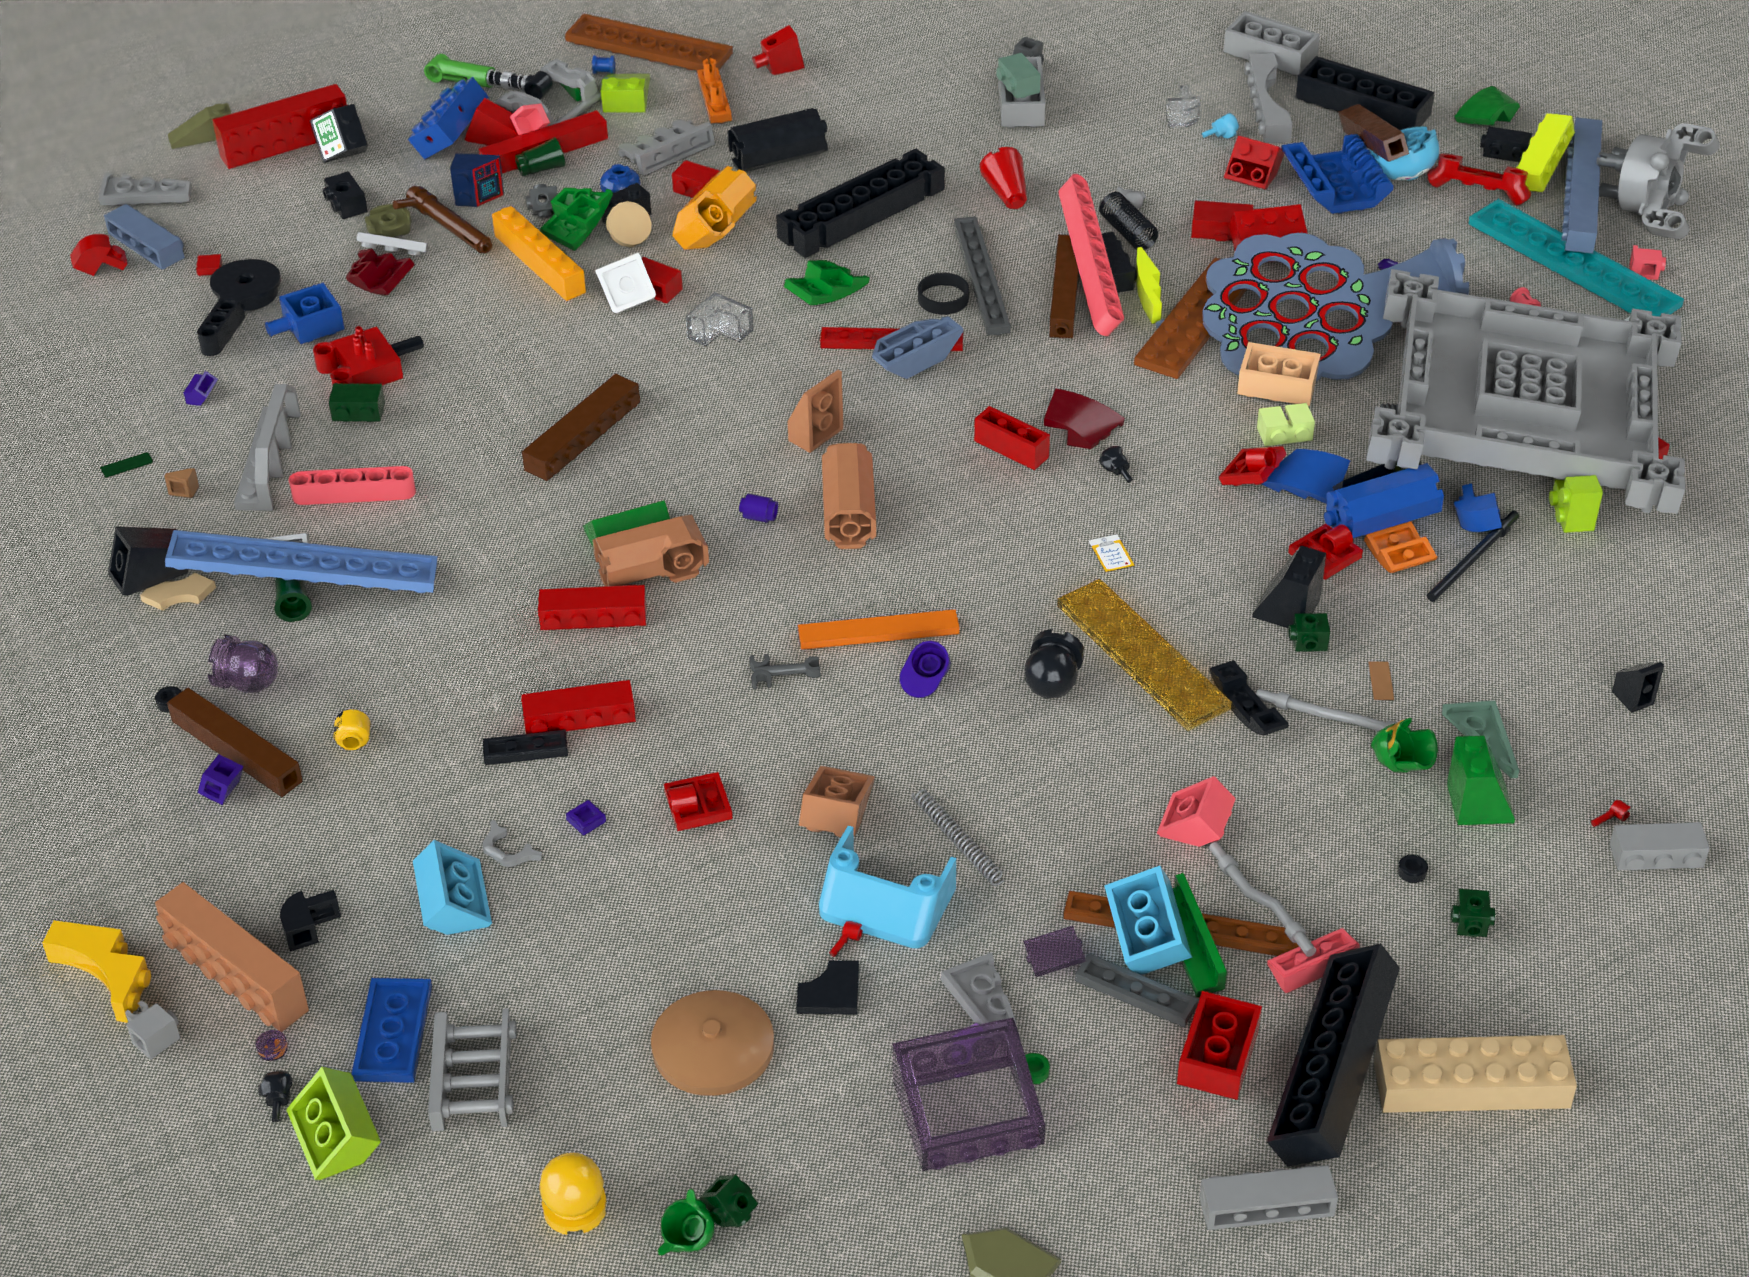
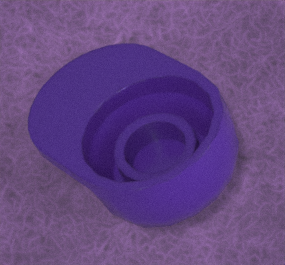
M925 641L915 646L900 673L901 687L908 695L914 698H924L937 690L951 666L950 655L946 648L935 641Z

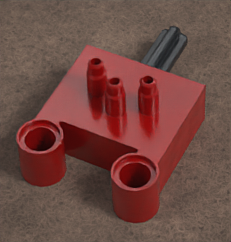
M357 326L355 334L334 341L316 344L313 347L317 371L322 374L331 373L332 387L333 384L385 385L403 379L401 360L398 356L422 349L424 343L421 336H415L390 345L377 326L364 331L361 326Z

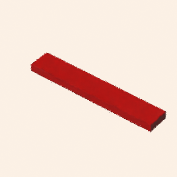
M822 327L820 348L874 349L877 340L899 330V328ZM963 333L951 351H963Z

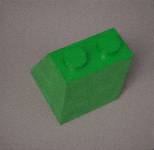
M1485 736L1456 737L1447 786L1457 825L1514 823L1515 817L1504 777Z

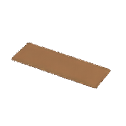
M1369 661L1374 700H1394L1389 662Z

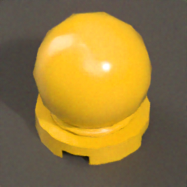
M579 1152L562 1153L550 1160L543 1169L539 1190L545 1221L553 1230L562 1234H567V1231L583 1230V1233H586L598 1226L605 1217L607 1200L603 1188L604 1180L601 1170L592 1158Z

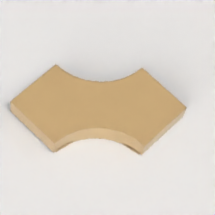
M193 573L182 580L163 582L147 588L140 594L142 602L160 610H165L171 605L182 602L199 604L216 588L215 581Z

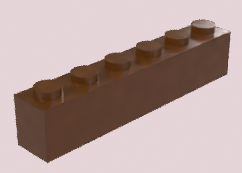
M615 373L522 451L524 471L545 481L559 473L562 468L574 460L587 447L591 446L595 440L605 434L608 429L620 421L628 412L637 407L640 403L638 383Z

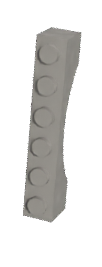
M1275 53L1249 54V62H1245V75H1248L1247 84L1250 87V98L1253 99V110L1256 111V123H1259V135H1263L1264 143H1290L1292 133L1290 112L1276 104L1267 92L1276 83L1277 61Z

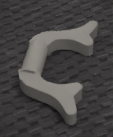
M495 820L490 821L491 830L482 842L485 855L490 856L504 867H514L526 861L542 860V852L533 850L530 844H526L522 851L514 855L506 854L494 846V843L498 839L507 836V829L499 827Z

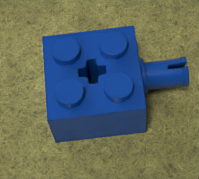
M323 282L280 296L283 317L265 322V327L270 337L289 330L293 332L300 344L345 330L341 307Z

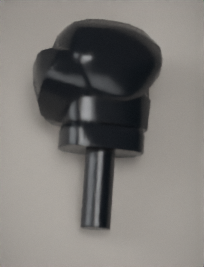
M1112 446L1102 452L1099 459L1101 466L1115 475L1122 474L1127 483H1130L1133 480L1127 472L1130 464L1125 455H1123L1122 447Z

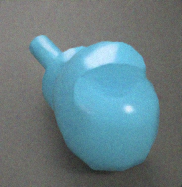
M1228 113L1213 122L1212 129L1203 132L1202 136L1205 138L1215 133L1217 137L1232 138L1237 134L1236 131L1239 128V123L1233 114Z

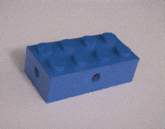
M473 77L466 81L464 79L460 80L452 89L449 87L444 89L439 94L441 98L433 102L430 106L431 110L421 117L422 122H419L412 128L413 133L408 140L424 160L452 145L470 123L476 108L482 100L489 98Z

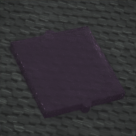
M1073 925L1023 941L1028 954L1026 960L1027 963H1031L1035 977L1086 962L1081 949L1083 946L1082 940L1077 938Z

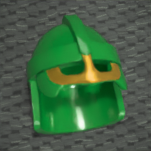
M1412 718L1401 720L1379 730L1371 743V747L1375 751L1376 758L1381 765L1395 773L1427 770L1435 764L1437 759L1438 746L1434 732L1431 729L1411 731L1408 726L1411 724Z

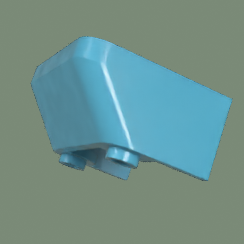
M848 825L829 859L819 900L820 917L827 922L843 927L847 921L862 924L861 929L863 933L909 948L925 946L929 942L956 890V858L950 857L940 877L931 874H921L915 877L911 885L907 887L856 871L859 867V857L854 852L853 827Z

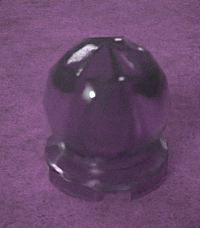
M224 634V639L218 638L215 641L208 662L213 663V675L208 674V679L212 686L226 689L232 685V687L244 693H259L270 687L276 679L278 661L275 652L269 646L258 640H245L241 642L237 636Z

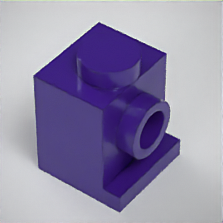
M218 754L202 774L198 793L223 805L228 795L240 782L244 766Z

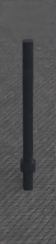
M1513 510L1504 519H1501L1502 528L1493 529L1427 594L1428 600L1435 602L1496 540L1504 537L1511 530V526L1519 519V513Z

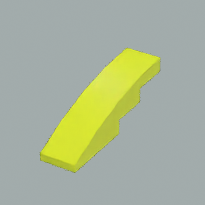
M1138 247L1136 259L1137 280H1135L1137 292L1143 310L1151 323L1154 324L1161 320L1160 272L1144 249Z

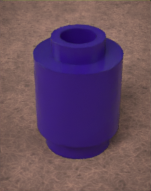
M748 493L740 501L739 512L742 513L744 519L765 523L769 521L774 522L778 513V502L773 501V498Z

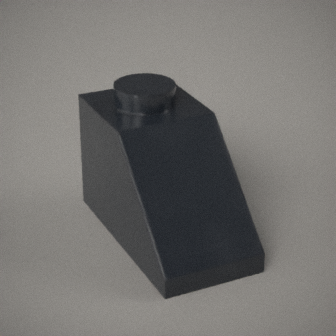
M1662 662L1645 663L1620 670L1616 673L1612 689L1613 694L1631 713L1654 705L1664 664Z

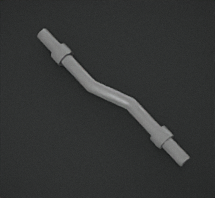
M1259 688L1256 693L1260 700L1273 703L1275 707L1288 710L1290 708L1317 717L1351 723L1376 731L1390 724L1397 723L1390 720L1384 722L1356 713L1318 706L1294 699L1290 694L1283 692L1277 694Z
M1219 842L1211 843L1209 850L1218 860V866L1222 872L1231 877L1245 897L1270 908L1285 927V933L1293 943H1297L1307 957L1313 956L1316 953V948L1307 938V932L1300 922L1294 921L1278 899L1253 888L1238 869L1239 864L1232 855L1225 852Z

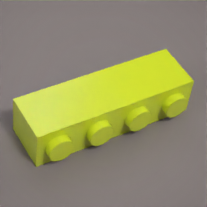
M1547 113L1543 121L1539 123L1538 130L1535 136L1531 138L1526 152H1523L1519 165L1515 167L1528 172L1525 184L1530 191L1543 192L1575 134L1572 116Z

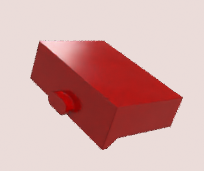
M1195 200L1191 238L1232 241L1229 223L1233 213L1236 211L1253 210L1254 205Z

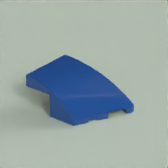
M1296 449L1279 463V466L1274 469L1267 481L1262 483V485L1277 492L1284 489L1303 499L1310 496L1327 504V492L1334 491L1332 487L1344 480L1350 460L1323 451Z

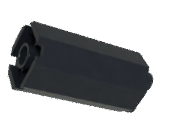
M810 108L731 127L727 131L729 151L733 152L735 158H732L733 165L737 170L740 169L748 172L828 151V144L825 139V133L828 130L825 120L820 119L816 108Z

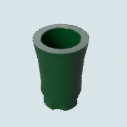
M555 137L515 156L516 166L521 176L532 175L552 168L565 167L564 154Z
M276 578V600L274 606L276 615L286 622L305 619L312 610V604L307 595L304 580Z

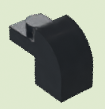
M334 890L306 899L303 892L299 891L284 902L280 910V919L290 952L319 943L315 925L341 917Z

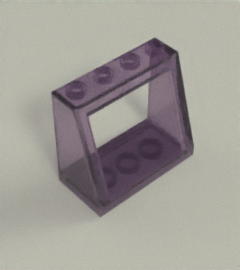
M1013 1017L892 1043L893 1084L922 1172L932 1169L939 1170L946 1166L963 1162L970 1163L989 1156H1001L1007 1152L1020 1149H1032L1038 1145L1045 1144L1044 1118ZM1010 1067L1027 1116L931 1137L918 1090L919 1086Z

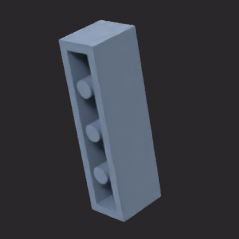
M124 204L104 215L109 235L163 270L185 258L182 240L167 231L166 228L156 224L151 218L141 214L137 209Z

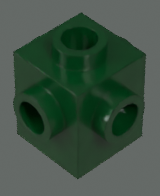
M1327 613L1294 615L1293 625H1289L1288 636L1289 641H1294L1295 652L1328 651L1330 627Z
M1459 889L1456 905L1451 907V923H1456L1457 935L1487 937L1489 925L1494 926L1495 908H1490L1489 891Z
M736 1174L719 1176L699 1197L705 1203L706 1208L714 1219V1223L722 1228L743 1226L751 1219V1212L759 1204L752 1196L751 1188L741 1181Z

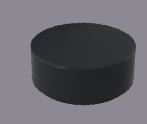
M173 686L160 689L155 695L157 708L162 712H169L167 702L182 691Z
M1406 855L1400 859L1398 875L1401 879L1409 883H1419L1426 878L1428 863L1425 859L1418 855Z

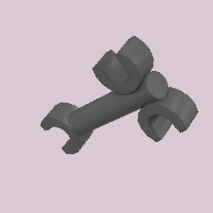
M764 654V661L756 662L754 655L749 657L750 669L754 672L751 676L753 689H757V683L760 681L766 682L767 688H771V676L805 673L810 678L821 677L819 657L816 656L807 658L804 663L770 665L768 654Z

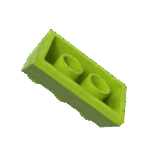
M321 1067L286 1109L315 1180H322L363 1164L381 1143L354 1078L349 1072Z

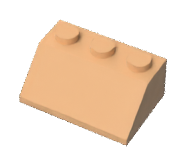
M1248 342L1240 368L1237 394L1293 404L1307 403L1310 406L1321 354Z

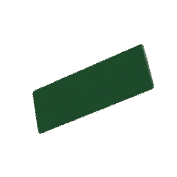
M146 452L102 466L100 469L105 478L151 464L153 460L149 453Z

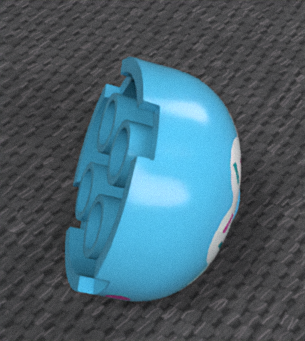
M1412 127L1400 130L1404 133L1409 154L1388 162L1370 150V152L1382 168L1383 173L1390 180H1414L1429 171L1437 162L1440 147L1435 129L1428 131L1427 127Z

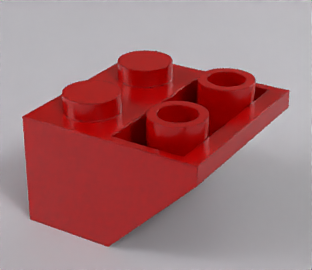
M1238 136L1224 179L1266 190L1278 174L1284 152L1279 146Z

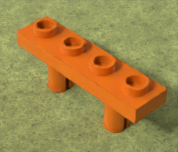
M710 58V65L708 64V59L703 60L704 69L697 70V78L710 123L720 124L732 121V113L719 70L716 68L717 62L715 59Z

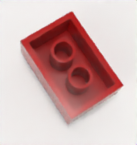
M1301 204L1236 211L1233 213L1229 223L1234 250L1244 239L1254 235L1267 234L1281 238L1291 233L1308 234Z
M1202 991L1179 1060L1177 1084L1238 1100L1260 1029L1262 1006Z

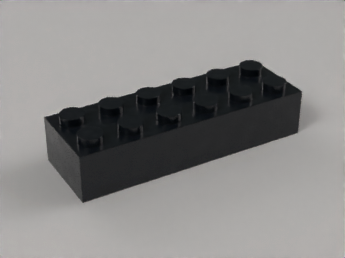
M1316 56L1298 75L1295 98L1338 112L1359 104L1398 130L1421 127L1430 117L1435 92Z

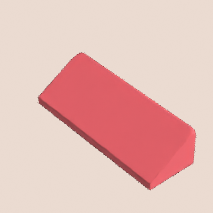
M1341 928L1311 941L1316 948V953L1311 957H1307L1301 948L1297 947L1268 960L1267 964L1280 988L1285 993H1288L1322 978L1330 955L1358 949L1360 944Z

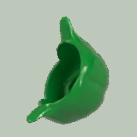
M688 1189L686 1199L676 1200L665 1209L660 1221V1231L664 1243L657 1250L658 1255H665L668 1252L700 1251L712 1240L715 1231L714 1219L706 1208L705 1203L696 1198L693 1189Z

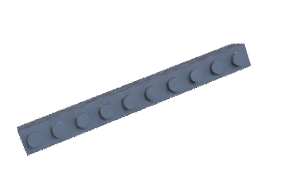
M1576 117L1574 123L1575 134L1567 147V172L1561 241H1565V250L1593 254L1598 224L1600 166L1597 165V157H1601L1598 154L1601 151L1602 120Z

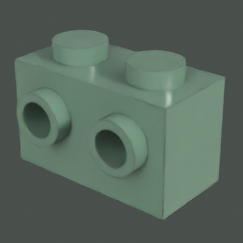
M1023 53L998 58L997 78L1003 82L1007 90L1016 99L1040 93L1041 74Z

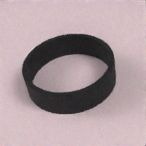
M931 274L923 278L918 284V303L924 310L939 315L954 314L963 310L969 302V285L964 278L956 274ZM947 285L960 289L964 295L954 301L938 302L928 299L922 293L934 286Z

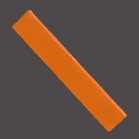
M956 609L799 624L798 635L800 648L803 650L959 634L960 627Z

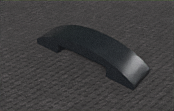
M1234 660L1210 668V674L1221 696L1236 717L1251 731L1265 736L1288 728L1289 723L1275 707L1268 709L1247 685V675Z

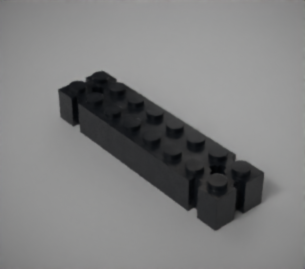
M915 148L903 154L901 160L894 158L799 204L798 209L795 211L790 208L776 215L777 238L788 246H794V250L804 258L812 256L820 251L819 247H830L923 201L924 196H934L945 190V167L934 160L927 161V155Z

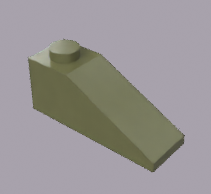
M218 103L206 107L168 133L171 148L175 149L215 141L216 135L212 119L232 114L228 103Z

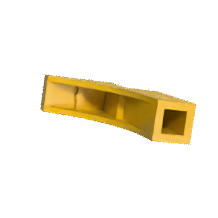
M53 920L42 942L48 962L80 968L97 977L111 993V1005L116 1020L128 1023L125 1011L129 1010L133 1013V1011L138 1009L140 996L144 988H147L150 984L151 971L147 968L145 958L127 955L128 944L124 940L121 929Z

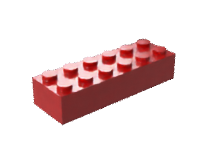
M333 84L212 119L220 157L227 168L231 169L315 144L317 142L310 120L332 109L346 106V96L337 84Z

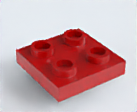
M1283 446L1241 449L1220 474L1219 480L1222 485L1262 484L1267 481L1270 474L1279 466V463L1287 455Z
M1325 523L1290 544L1288 553L1291 556L1300 546L1325 552L1324 580L1361 559L1363 550L1353 543L1351 531L1343 524L1332 528Z
M719 772L664 784V792L677 832L733 819L732 809Z

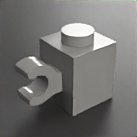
M139 1001L138 1005L141 1011L139 1014H132L129 1010L125 1011L128 1020L126 1025L132 1044L151 1060L180 1039L177 1028L179 1021L171 1010L165 1011L157 1003L149 1008L146 1002Z

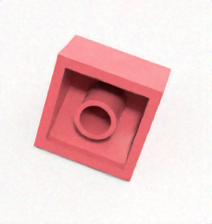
M1215 776L1172 794L1157 834L1163 838L1198 847L1217 842L1224 835V828L1232 814L1231 810L1236 798Z

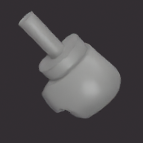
M1120 186L1117 187V191L1123 194L1137 209L1141 208L1146 198L1144 191L1124 190Z

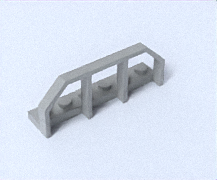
M275 384L268 407L263 406L235 497V510H274L269 480L270 478H283L284 474L278 450L291 449L292 444L287 419L288 417L300 418L301 416L295 387L288 384Z

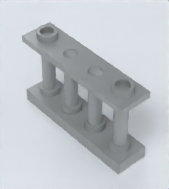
M509 1008L502 1009V1024L455 1027L454 1024H449L447 1012H435L428 1115L432 1131H445V1118H450L451 1114L499 1112L501 1127H508V1114L514 1113L513 1095H509L511 1039L517 1038L516 1021L510 1020ZM501 1037V1049L453 1051V1048H450V1043L455 1042V1039ZM500 1061L499 1074L452 1076L451 1073H448V1067H453L454 1064ZM499 1086L498 1099L450 1102V1099H446L447 1092H452V1089Z

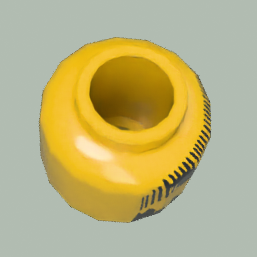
M355 709L344 710L339 713L334 722L333 738L335 742L346 750H357L367 744L370 735L369 717L364 712Z

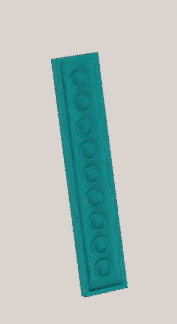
M1500 199L1495 200L1469 216V225L1546 266L1550 270L1557 272L1570 281L1577 283L1588 291L1597 294L1608 302L1617 305L1628 313H1631L1632 308L1652 311V316L1660 317L1661 313L1671 315L1683 306L1684 298L1595 250L1593 254L1565 250V241H1561L1562 233Z

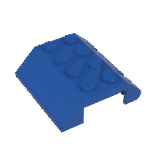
M1358 134L1344 136L1342 151L1311 155L1303 142L1285 144L1281 147L1312 197L1332 214L1373 208L1389 195L1394 188V185L1387 175L1383 173L1382 168L1369 149H1366L1365 143Z

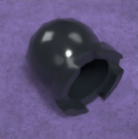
M1053 629L1041 631L1035 636L1030 650L1031 654L1026 660L1024 667L1025 682L1034 694L1045 699L1060 698L1066 695L1075 685L1078 670L1081 668L1084 660V646L1078 638L1069 632H1065V635L1052 633Z

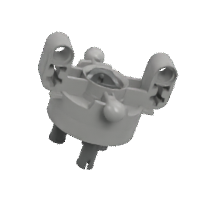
M1682 123L1677 125L1673 131L1668 129L1665 138L1640 134L1634 139L1629 149L1614 147L1612 154L1600 151L1598 155L1601 157H1597V165L1615 168L1620 173L1619 186L1601 183L1599 197L1617 199L1622 210L1642 215L1645 227L1653 235L1673 239L1684 238L1689 233L1690 227L1682 213L1668 210V207L1674 204L1677 206L1684 205L1689 200L1688 191L1680 188L1688 152L1702 155L1716 153L1720 143L1715 132L1709 127ZM1706 139H1711L1709 143L1702 144ZM1681 223L1678 228H1672L1674 224Z

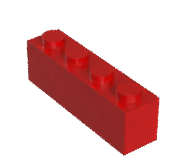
M645 585L539 589L538 616L540 630L646 626L647 603Z
M630 680L521 694L526 734L559 730L573 731L636 722Z

